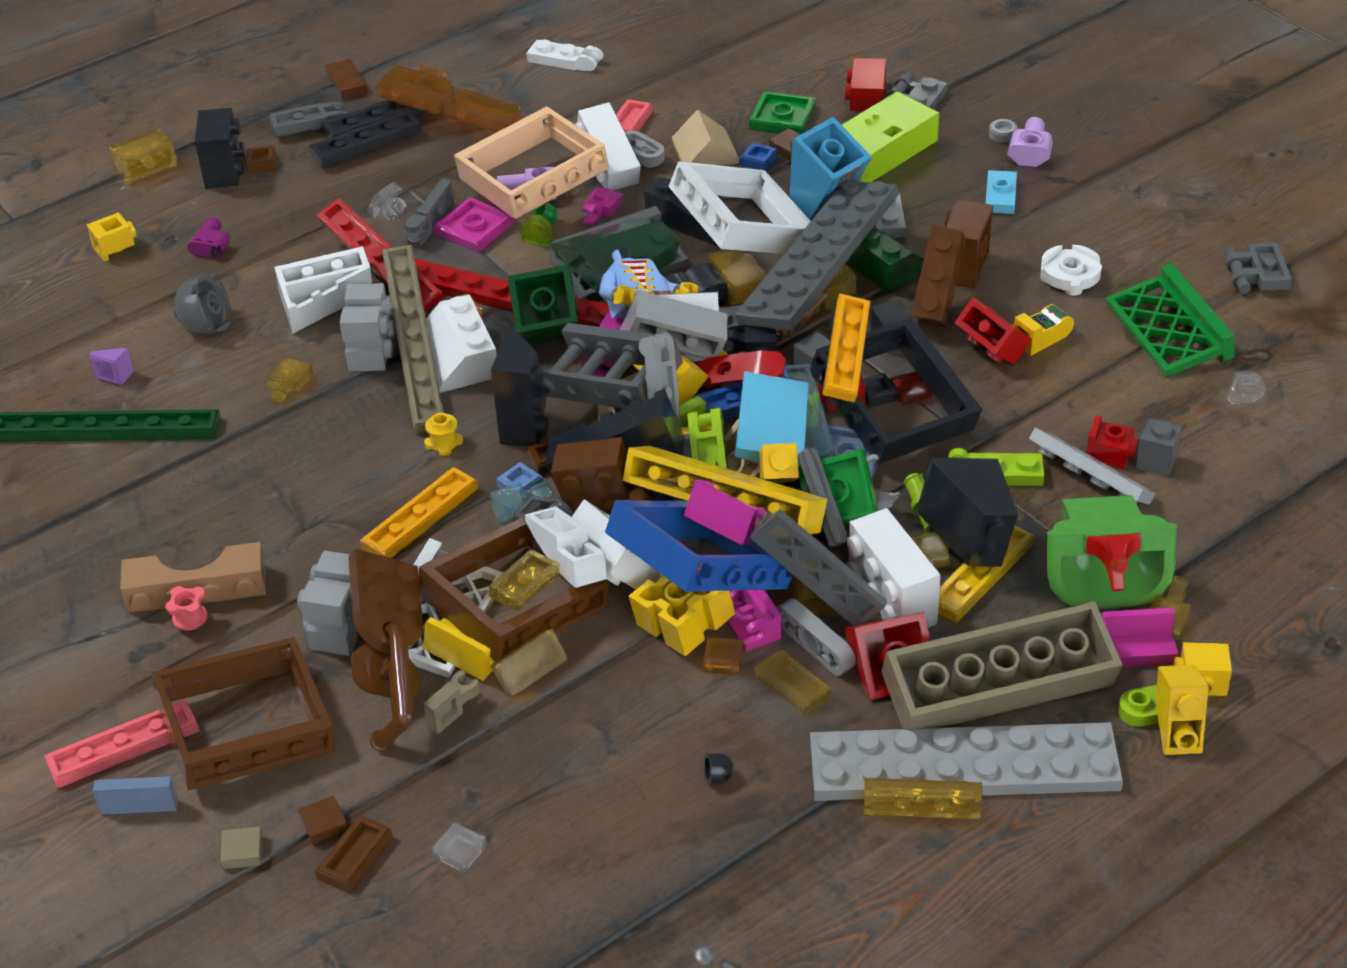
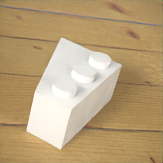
M610 102L579 110L575 125L605 144L609 169L596 175L598 182H601L604 188H608L611 191L639 184L641 165Z

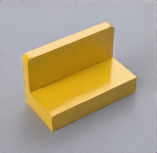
M430 617L425 622L424 650L482 681L498 665L490 657V648L464 635L449 620L443 618L441 621Z

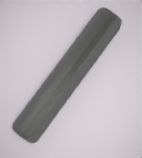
M816 448L804 449L798 453V459L810 494L828 499L822 523L828 545L830 547L843 545L847 542L848 535L818 450Z

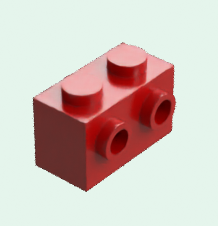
M973 297L955 321L956 325L967 332L964 336L967 340L978 347L984 345L987 348L985 353L998 363H1001L1004 359L1015 365L1033 340L994 309Z

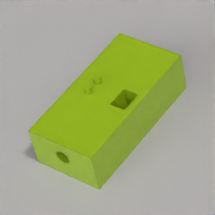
M897 91L842 124L852 137L872 156L858 181L872 182L938 141L939 112Z

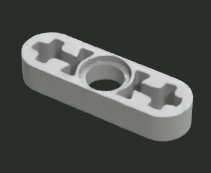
M791 598L776 607L781 614V628L830 672L840 676L855 667L856 657L851 647L799 601Z

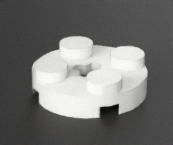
M1063 245L1050 248L1042 256L1041 281L1055 288L1062 289L1066 294L1073 296L1081 294L1083 289H1088L1098 283L1101 278L1102 265L1100 264V257L1095 251L1081 245H1072V249L1062 250Z

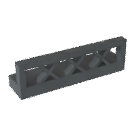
M781 509L774 514L767 511L759 518L750 538L854 626L866 623L885 608L887 600Z

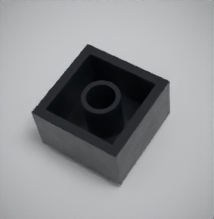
M232 108L198 110L195 146L205 189L239 186L240 174H244L242 158H245L244 142H239L238 135L241 134L240 122L238 118L234 119Z

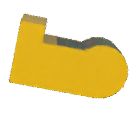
M1051 304L1046 306L1040 313L1030 317L1025 313L1016 316L1014 325L1033 339L1025 349V352L1032 356L1067 337L1073 329L1074 319L1058 306Z

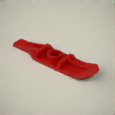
M754 351L707 357L696 365L708 375L702 386L713 387L714 385L742 383L745 371L782 377L784 375L786 359L780 352Z

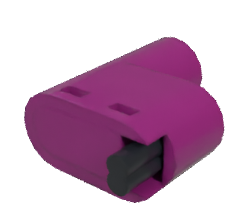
M208 217L187 245L190 253L195 256L213 259L221 256L230 243V237L225 232L220 231L222 224L217 218Z

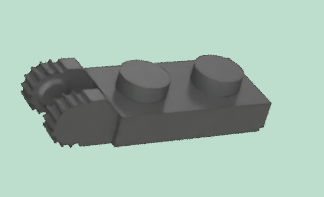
M335 101L270 113L269 118L275 137L291 136L294 133L308 130H318L322 128L321 122L347 114L342 102Z
M441 178L435 188L431 189L429 196L423 204L417 208L416 214L409 216L407 221H405V230L410 232L407 237L408 245H412L415 248L422 246L434 232L433 225L444 218L454 206L451 180Z

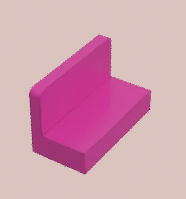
M1173 608L1109 611L1101 614L1123 664L1122 667L1174 664V658L1178 657L1179 654L1172 633L1175 620Z

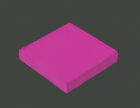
M469 197L433 225L435 235L479 253L515 224V219L505 211Z

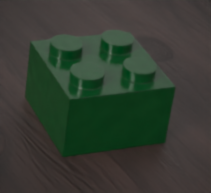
M569 265L508 276L516 331L529 345L564 338L562 329L567 323L580 324L574 282Z

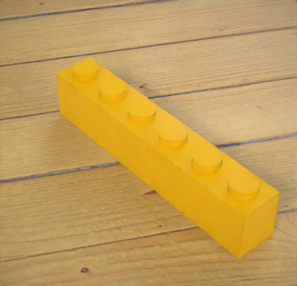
M652 446L629 447L622 481L689 501L696 480L709 481L714 484V488L750 506L762 507L772 514L781 509L809 534L821 532L827 498Z

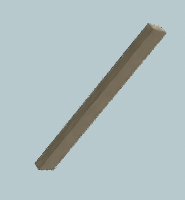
M412 245L383 249L382 253L392 300L414 433L418 434L427 432L425 423L428 418L437 413L444 412Z

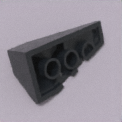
M659 177L644 190L645 209L656 206L661 212V221L665 227L719 247L669 188L670 179ZM728 250L741 256H743L747 252L741 250Z

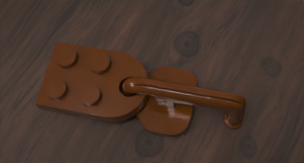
M355 549L348 556L352 617L358 633L366 643L356 649L351 655L352 677L361 690L370 694L391 698L392 720L382 730L373 731L370 736L371 746L377 751H384L411 725L413 720L412 699L419 691L418 670L409 659L408 652L420 639L423 632L418 566Z

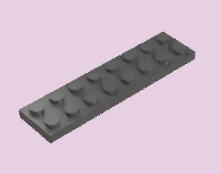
M854 179L843 182L841 187L835 191L735 313L737 323L792 331L899 195L897 184H885L880 181L873 183L860 182Z

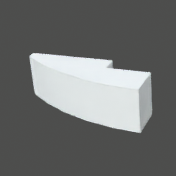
M557 507L525 514V521L544 554L557 571L575 588L607 579L605 553L588 541V528Z

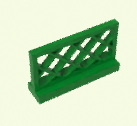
M1172 262L1160 267L1161 275L1106 297L1107 306L1165 377L1179 373L1217 356L1223 362L1235 357L1234 334ZM1156 288H1160L1163 292L1161 297L1146 295L1147 292ZM1124 301L1136 302L1133 308L1119 305V303ZM1142 303L1157 305L1155 311L1140 309ZM1163 306L1177 308L1178 310L1176 315L1161 313ZM1135 318L1150 320L1148 326L1134 324ZM1156 322L1172 323L1170 330L1156 328ZM1179 324L1193 327L1192 333L1176 330ZM1150 336L1166 338L1163 345L1149 342ZM1172 339L1188 342L1185 348L1170 346ZM1194 343L1205 344L1210 347L1203 351L1192 349ZM1166 354L1181 357L1180 360L1169 365L1164 360Z

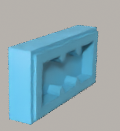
M988 170L986 204L993 205V213L1014 214L1017 172Z

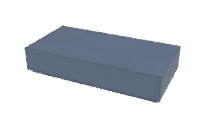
M171 776L94 781L93 793L101 815L177 811L178 798Z

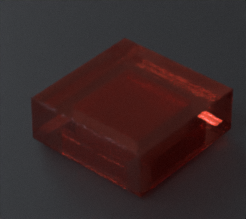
M916 371L890 378L898 390V399L903 406L932 398L933 393Z

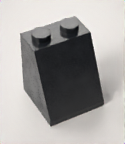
M931 457L917 506L918 514L967 566L1002 567L1018 513L999 460L990 458Z

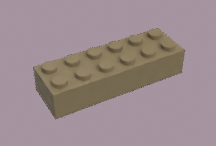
M1094 601L887 651L882 675L902 729L914 731L925 728H942L1112 686L1123 664Z

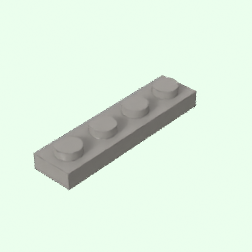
M1035 427L1029 437L1030 440L1039 444L1037 451L1052 459H1055L1056 455L1065 459L1063 466L1078 474H1081L1083 470L1092 475L1090 479L1092 483L1106 490L1112 486L1120 491L1117 496L1132 495L1136 504L1141 502L1150 505L1156 494L1048 431Z

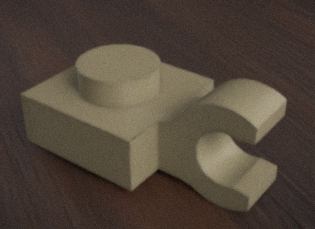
M463 670L456 672L451 678V683H446L437 692L432 693L427 701L423 703L427 728L437 735L463 713L462 705L476 697L480 692L479 680L474 679L468 685H464L466 683V675Z

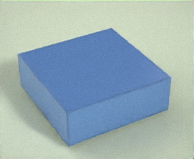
M521 462L496 478L497 487L519 502L544 485L543 477Z

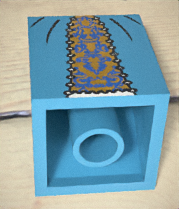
M834 117L797 136L792 141L790 199L810 221H812L835 191L841 187L843 182L851 179L858 181L872 159V156Z

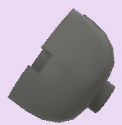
M211 273L193 276L185 280L177 289L174 299L173 311L175 317L188 331L198 335L222 332L230 325V320L225 322L226 313L231 312L228 293L220 280L214 281L211 278L213 275Z

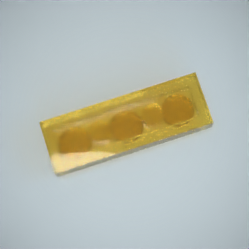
M865 778L864 815L980 819L982 782Z

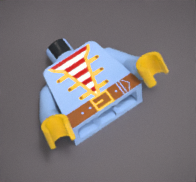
M625 247L617 249L612 253L614 263L603 274L599 289L600 296L608 301L612 319L626 317L637 290L654 295L698 293V286L696 284L683 282L678 285L669 282L660 274L652 260L633 259L629 249Z

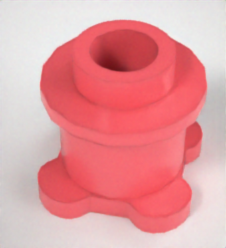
M182 586L172 588L170 591L171 599L166 603L165 608L167 613L172 615L174 626L184 631L195 630L202 626L207 620V611L200 602L205 597L204 589L202 587H195L193 589L183 588Z

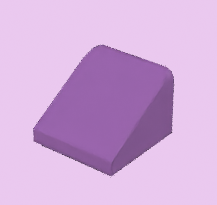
M126 348L91 351L89 354L97 379L122 385L133 373L134 369L130 354Z

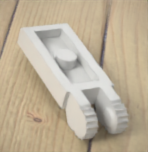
M536 40L526 53L527 61L530 63L569 70H587L588 72L596 68V64L602 60L604 55L599 48L590 45L582 48L572 44L554 43L549 40Z

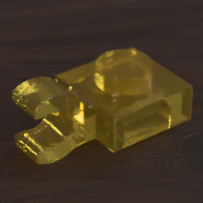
M284 358L270 374V379L266 384L267 388L273 389L269 401L282 403L290 390L299 392L313 375L312 364Z
M1175 575L1167 598L1156 595L1150 609L1173 608L1175 620L1172 633L1174 638L1180 639L1191 610V605L1184 603L1187 595L1185 590L1189 579Z

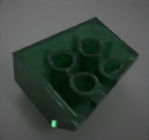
M636 218L553 243L550 248L600 296L599 289L602 276L614 263L612 258L614 251L624 247L628 248L633 259H650L660 272L676 260L680 238L661 220Z

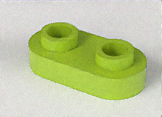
M1157 685L1130 689L1121 695L1118 714L1125 723L1135 727L1159 724L1155 700Z

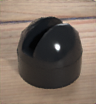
M706 753L704 757L706 782L708 784H716L727 781L731 777L733 770L731 759L721 753Z

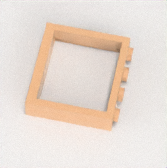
M547 106L454 155L459 178L514 219L609 169L605 144ZM549 138H553L577 155L513 190L508 189L486 173ZM520 194L521 197L515 200L514 197Z

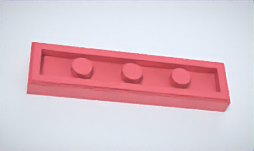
M186 699L172 704L184 738L200 732L197 721ZM156 710L48 753L44 757L58 789L171 742L160 712Z

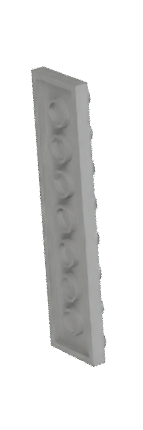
M1111 722L925 728L914 731L894 729L810 732L814 801L1122 791L1123 779Z

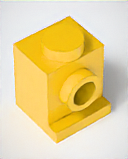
M119 212L86 224L92 247L103 262L109 260L108 255L119 253L135 245L133 239L137 237L132 222H126Z

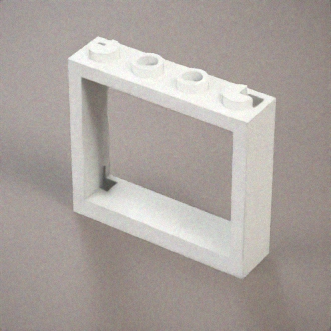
M678 161L669 184V188L721 249L784 254L811 222L765 170ZM718 196L752 199L773 224L739 221Z

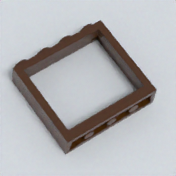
M525 516L419 566L420 596L464 635L490 648V657L497 664L607 606L609 580L605 579L576 588L573 586L545 602L498 624L452 584V582L524 547L565 579L542 551L525 521Z
M295 637L151 672L154 698L188 791L335 752L333 724ZM289 672L309 721L189 752L171 702Z

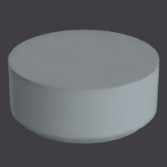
M1008 119L995 120L989 126V137L998 143H1009L1013 131L1017 129V125Z

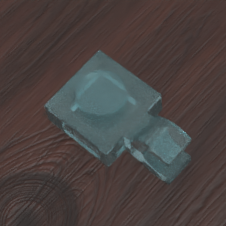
M548 482L536 484L524 491L522 483H518L490 492L489 499L501 527L512 522L514 514L532 496L550 499L549 495H552Z

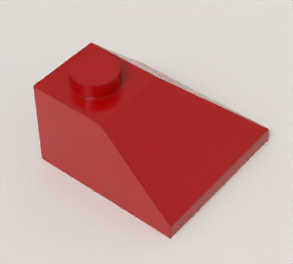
M924 612L885 618L844 628L847 643L856 657L855 671L869 700L890 696L882 675L887 651L930 641Z

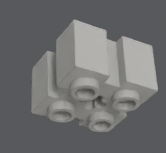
M384 283L347 284L344 297L345 307L342 308L340 329L343 343L346 346L345 356L348 371H385L387 358H392L393 355L391 338L396 336L395 320H390L389 314L392 313L391 296H386Z
M323 551L318 563L314 564L311 568L310 580L305 589H301L298 594L297 608L302 613L303 633L307 635L310 650L350 656L357 642L359 633L352 617L348 558L350 554Z

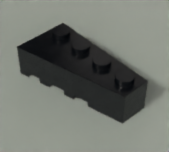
M665 388L655 392L653 398L644 402L638 399L629 403L627 409L613 414L612 411L600 416L599 421L590 425L585 422L549 437L546 467L552 479L551 469L557 444L622 437L627 453L629 447L652 446L683 456L685 436Z

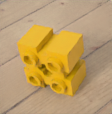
M661 573V578L656 583L647 580L629 595L636 624L654 637L663 633L665 644L683 656L688 655L705 640L704 631L706 629L716 631L735 615L730 591L685 592Z

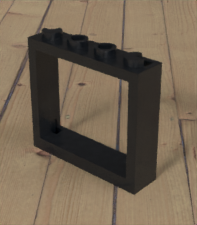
M912 317L866 332L862 361L899 349L949 414L948 416L888 437L858 395L855 403L828 396L830 402L837 407L845 418L848 427L853 429L862 441L865 450L870 454L878 455L879 459L876 460L878 464L974 430L983 410ZM830 345L816 349L810 367L812 377L816 382H819L822 388L824 387Z

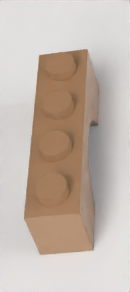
M255 542L226 546L221 555L212 563L198 569L186 571L175 570L165 566L156 555L122 560L120 591L127 613L164 609L166 603L171 599V589L176 586L192 589L202 587L205 597L201 599V604L266 595V564L261 543Z

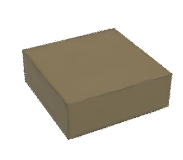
M260 826L221 831L220 863L222 870L262 865V832Z

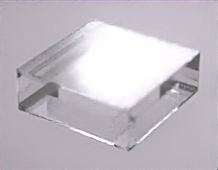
M454 822L431 848L434 858L465 873L487 846L486 837Z

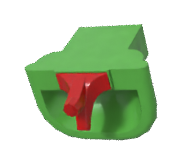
M1132 495L1063 499L1062 521L1057 522L1053 526V530L1047 532V576L1051 590L1060 601L1071 607L1094 601L1098 609L1136 607L1152 602L1165 592L1173 580L1176 567L1177 525L1168 523L1159 516L1141 514Z

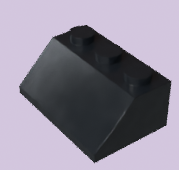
M508 328L491 367L500 444L529 447L539 444L542 435L546 436L549 428V418L544 416L546 392L541 390L544 370L543 367H539L538 353L515 329Z

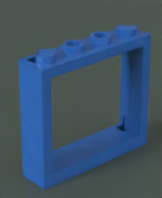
M615 500L605 533L685 592L788 588L793 577L791 572L755 542L741 545L685 517L684 513L688 501ZM676 539H709L730 555H697ZM703 563L701 570H697L699 564Z

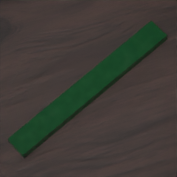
M219 409L0 412V442L216 439L221 415Z

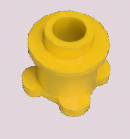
M437 413L428 418L425 423V429L430 434V437L424 441L426 449H433L439 452L441 456H448L456 446L463 443V436L455 432L458 423L454 416L446 413Z

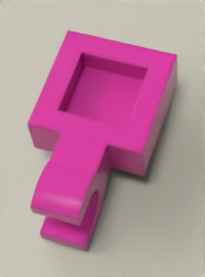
M597 187L584 201L582 211L588 213L583 220V224L595 226L601 216L611 217L623 204V193Z

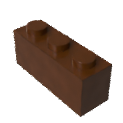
M935 225L931 226L911 313L916 322L947 328L967 241L962 230Z

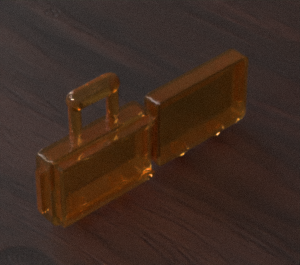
M395 64L376 85V95L378 97L433 114H439L443 110L445 117L494 132H499L521 119L520 106L461 88L455 92L454 86H452L453 81L446 80L448 77L446 71L425 64L419 65L416 70Z

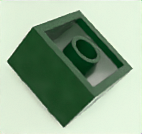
M873 227L850 256L849 266L890 294L920 277L924 258L894 237Z

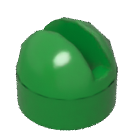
M548 202L537 207L533 213V221L543 226H551L557 220V210Z

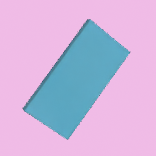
M744 372L735 448L736 458L759 462V449L761 445L797 443L798 458V453L803 451L805 447L808 382Z

